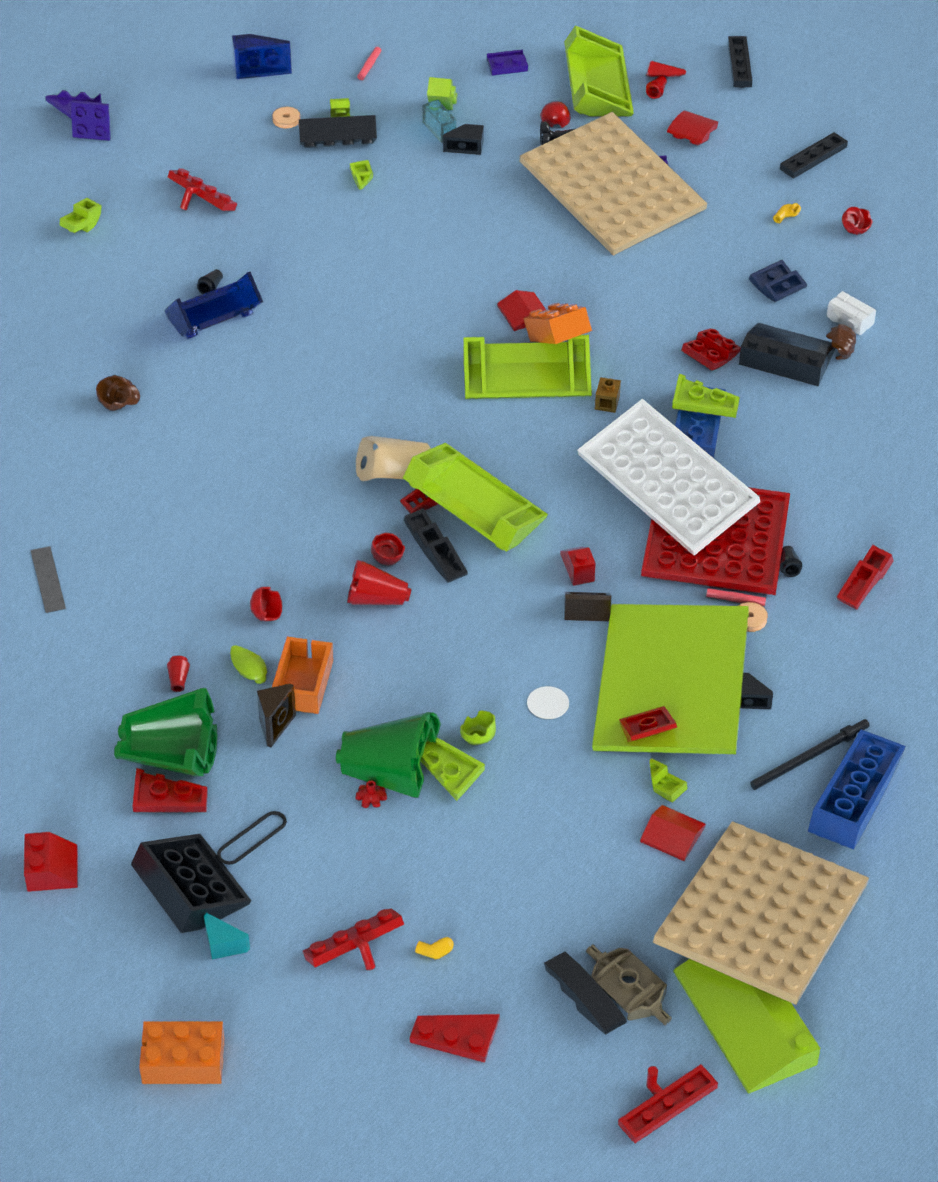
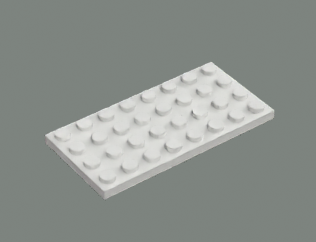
M643 399L577 450L580 457L693 555L697 554L760 503V497Z

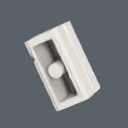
M843 291L828 304L827 317L833 322L848 326L860 336L874 324L876 310Z

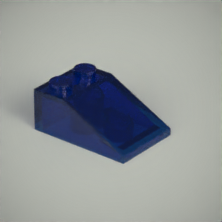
M255 34L232 35L236 79L292 74L290 41Z

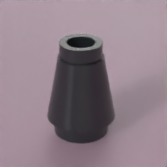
M215 269L200 277L197 283L198 291L203 295L213 294L223 278L222 272Z
M784 546L782 548L780 570L787 577H795L801 572L802 562L793 547Z

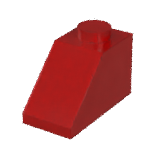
M577 547L560 551L573 586L595 582L596 563L589 547Z

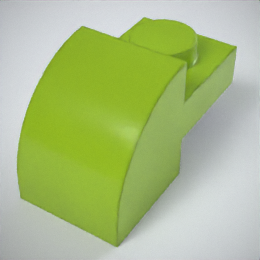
M349 98L330 99V117L350 116Z
M85 198L73 204V212L60 218L59 225L73 233L79 230L88 233L97 224L101 215L102 205L89 198Z

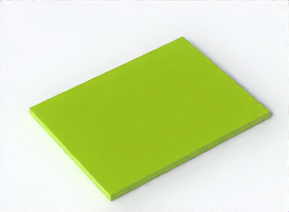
M612 604L592 743L593 751L736 754L749 606ZM665 706L677 724V728L628 743L619 719Z

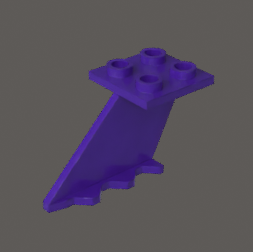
M62 90L58 95H46L45 101L72 119L73 137L111 140L109 104L102 103L100 93L95 98H90L85 92H80L77 96H71L66 90Z

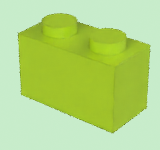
M429 77L427 98L430 108L453 110V104H457L458 94L456 93V86H453L452 79Z

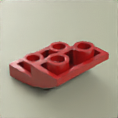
M684 110L672 121L667 129V133L673 134L674 138H685L690 140L692 144L700 145L709 139L710 132L717 129L718 121Z
M709 328L698 332L695 340L684 343L681 351L713 371L732 360L740 352L741 347L736 345L733 340L719 334L717 330Z

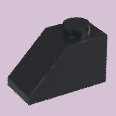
M464 124L443 134V152L481 155L484 141V125Z
M743 673L740 708L771 709L773 691L750 673Z

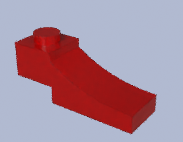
M872 544L864 559L859 560L837 595V600L857 610L871 589L887 573L894 561L892 554Z

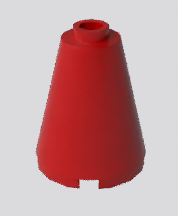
M356 561L347 603L351 605H403L404 601H409L411 588H408L407 582L364 561Z

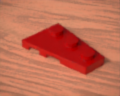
M136 768L133 812H207L208 788L206 786L184 780L173 781L166 779L165 775L158 773L151 775L145 773L143 769Z
M500 1014L417 1016L410 1035V1043L485 1063L500 1020Z

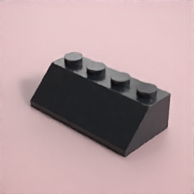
M376 115L299 119L298 122L300 145H304L305 148L316 147V144L322 143L324 147L335 146V143L340 142L345 146L354 145V142L361 141L362 144H373V141L377 140Z

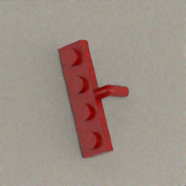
M185 169L169 170L167 177L186 188L180 205L181 209L187 210L192 194H196L222 211H235L237 203L231 200L229 195L219 193L216 187L204 184L201 178L189 175L190 172Z
M392 908L383 909L376 916L367 920H360L349 929L337 931L332 937L324 941L312 943L309 948L303 950L305 960L316 968L358 947L366 970H372L376 965L368 942L404 925L403 918Z
M702 1064L664 1089L657 1084L658 1068L655 1066L648 1068L646 1087L654 1096L618 1120L620 1128L635 1144L718 1088V1082Z

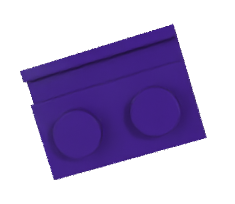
M523 49L487 53L486 60L488 61L492 76L528 71V63L523 54Z

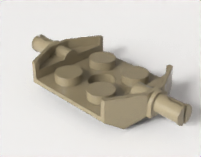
M594 944L587 948L586 953L596 961L591 977L606 994L628 1013L627 1019L629 1021L655 1016L664 1026L671 1021L672 1017L662 1009L667 984L629 949L617 948L608 953L606 951L602 953ZM625 976H632L635 978L636 981L633 983H626L623 981L622 978Z

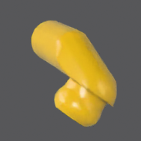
M798 203L783 205L774 215L773 220L776 223H781L784 218L797 216L801 211L800 205Z
M449 937L441 938L433 944L419 941L415 953L432 959H440L452 951L454 942Z

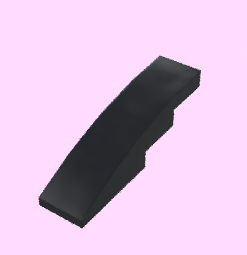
M424 508L404 516L403 521L415 541L447 583L468 575L447 536L444 537L436 522H431Z
M563 952L544 962L545 970L560 983L561 991L575 1002L577 1011L605 1035L627 1023L626 1018L611 998L567 952Z

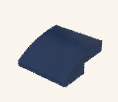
M783 260L758 270L749 277L752 284L774 302L807 287V283L797 270L791 271Z

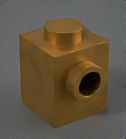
M600 377L595 396V410L616 413L620 398L621 380Z

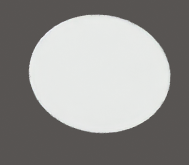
M545 686L537 688L530 693L527 699V706L531 713L539 718L555 719L566 713L569 708V699L562 690Z

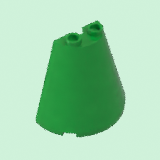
M200 688L124 714L121 725L118 727V735L121 741H117V745L114 747L115 758L196 777L209 773L214 764L217 751V724H213L211 713H214L215 710L207 689Z
M426 712L353 731H344L341 749L336 751V763L340 764L342 774L366 782L372 780L378 786L419 798L424 782L420 761L426 742H436L441 726L440 719L436 713Z

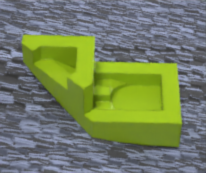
M369 160L350 163L349 168L358 189L361 190L373 179Z
M652 758L649 760L653 791L673 803L688 789L687 782L668 773L667 765Z

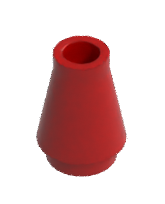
M658 76L646 85L647 95L652 99L660 98L663 95L667 79L664 76Z
M172 656L167 663L171 690L174 692H181L185 689L190 664L184 656Z

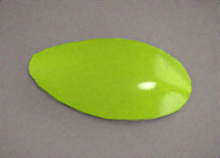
M237 645L232 646L230 650L231 660L239 674L244 678L254 680L257 684L264 683L267 679V668L264 660L248 649Z

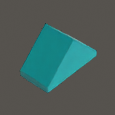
M206 912L204 923L212 960L247 953L250 950L249 934Z

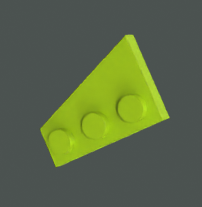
M679 373L672 409L736 418L740 397L718 388H707L703 386V382L698 380L695 382L689 381L685 375Z
M437 738L436 742H426L421 758L422 764L451 796L458 801L484 772L485 764Z

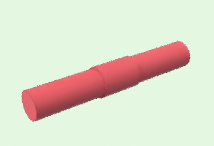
M375 47L357 75L359 80H364L381 53L380 47Z
M710 588L707 589L706 597L737 603L755 602L765 606L766 597Z

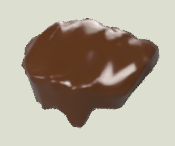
M844 324L831 328V332L826 334V337L832 339V346L840 353V356L835 358L841 360L851 357L856 344L855 332Z
M108 376L100 380L96 386L97 400L110 411L119 410L126 405H136L140 400V393L137 387L130 380L122 376Z

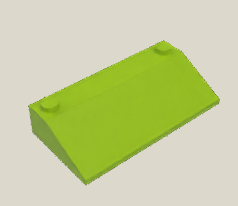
M575 25L564 41L574 110L579 114H585L590 117H602L611 112L616 116H632L634 112L622 45Z
M579 335L568 339L567 342H560L558 344H485L484 337H463L465 399L592 396L589 335Z
M447 443L413 456L403 476V479L409 482L411 487L419 489L495 543L497 548L506 552L518 546L548 516L546 512Z
M688 959L674 969L675 976L748 1094L818 1064L821 1048L791 1002L691 959Z

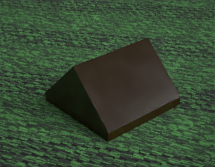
M565 592L564 620L609 621L612 595L610 593Z
M292 684L257 691L259 721L268 747L272 748L296 716L294 685Z

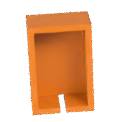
M560 303L548 305L547 310H534L530 312V316L523 318L530 342L558 344L592 331L586 307L577 306V304L568 305V303L560 305Z
M287 636L272 687L285 684L294 685L296 711L319 714L333 664V643L312 640V658H308V640Z
M143 1021L139 1064L142 1084H222L225 1040L223 1021Z

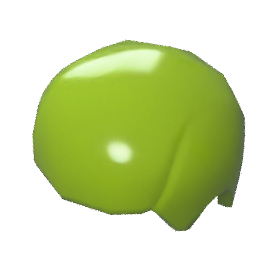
M479 710L474 718L467 716L464 724L460 726L461 737L471 745L488 743L494 738L496 733L495 716L491 712Z

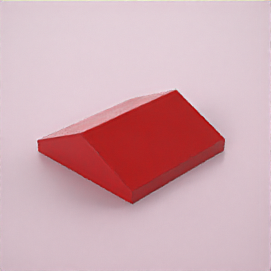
M515 290L497 303V307L514 331L526 328L523 318L530 316L531 311L538 309L546 310L536 294L528 291Z
M665 706L619 719L628 743L677 728L675 720Z
M661 805L651 815L640 842L685 861L706 824Z

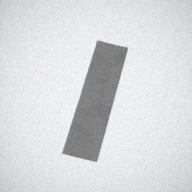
M51 547L30 550L45 612L49 613L66 609Z

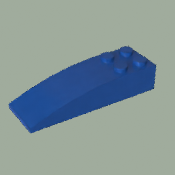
M861 729L815 805L808 832L854 850L877 809L906 746Z

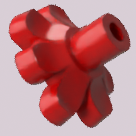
M370 780L366 785L359 786L355 798L358 801L362 800L361 806L363 808H368L370 803H372L373 807L377 808L381 806L380 800H387V793L384 787L376 786V783Z

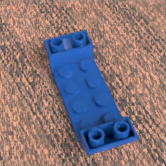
M678 410L675 426L714 458L721 416Z

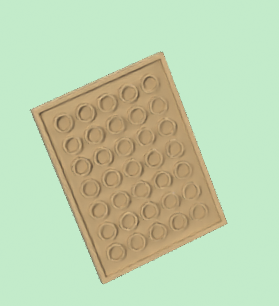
M613 112L520 155L519 161L613 256L707 209V202Z
M732 821L654 935L653 943L797 1005L866 888L869 877Z

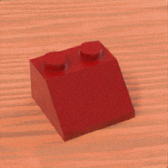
M51 832L25 834L24 877L27 891L78 888L77 844Z

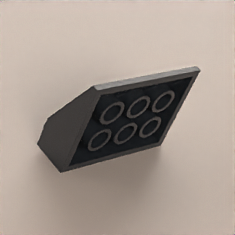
M757 323L746 334L741 345L739 365L819 386L836 348L829 341Z
M201 834L141 842L131 862V866L181 933L205 928L204 915L206 912L218 919H222L251 903V899L225 865L219 861L216 853Z

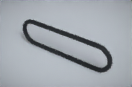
M278 811L266 813L220 847L217 852L219 861L227 865L239 862L286 826L287 820L285 815ZM279 815L283 819L281 826L235 860L226 861L221 857V852L268 816Z

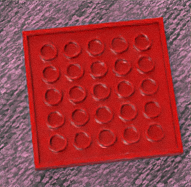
M750 488L760 497V503L695 555L690 553L651 519L641 576L776 595L790 493Z

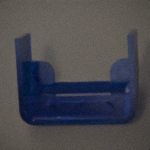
M250 271L237 282L184 302H181V299L178 298L164 311L179 334L190 339L199 335L198 331L240 315L242 318L254 314L253 310L262 304L263 300Z

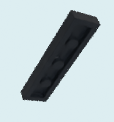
M728 36L733 87H752L747 36Z
M833 132L780 163V170L794 179L847 148L848 141Z

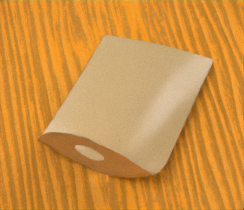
M377 436L364 437L359 444L356 457L357 477L361 481H368L374 478L403 479L412 457L431 448L427 443ZM373 444H377L378 449L373 450ZM366 456V466L364 469H361V461Z

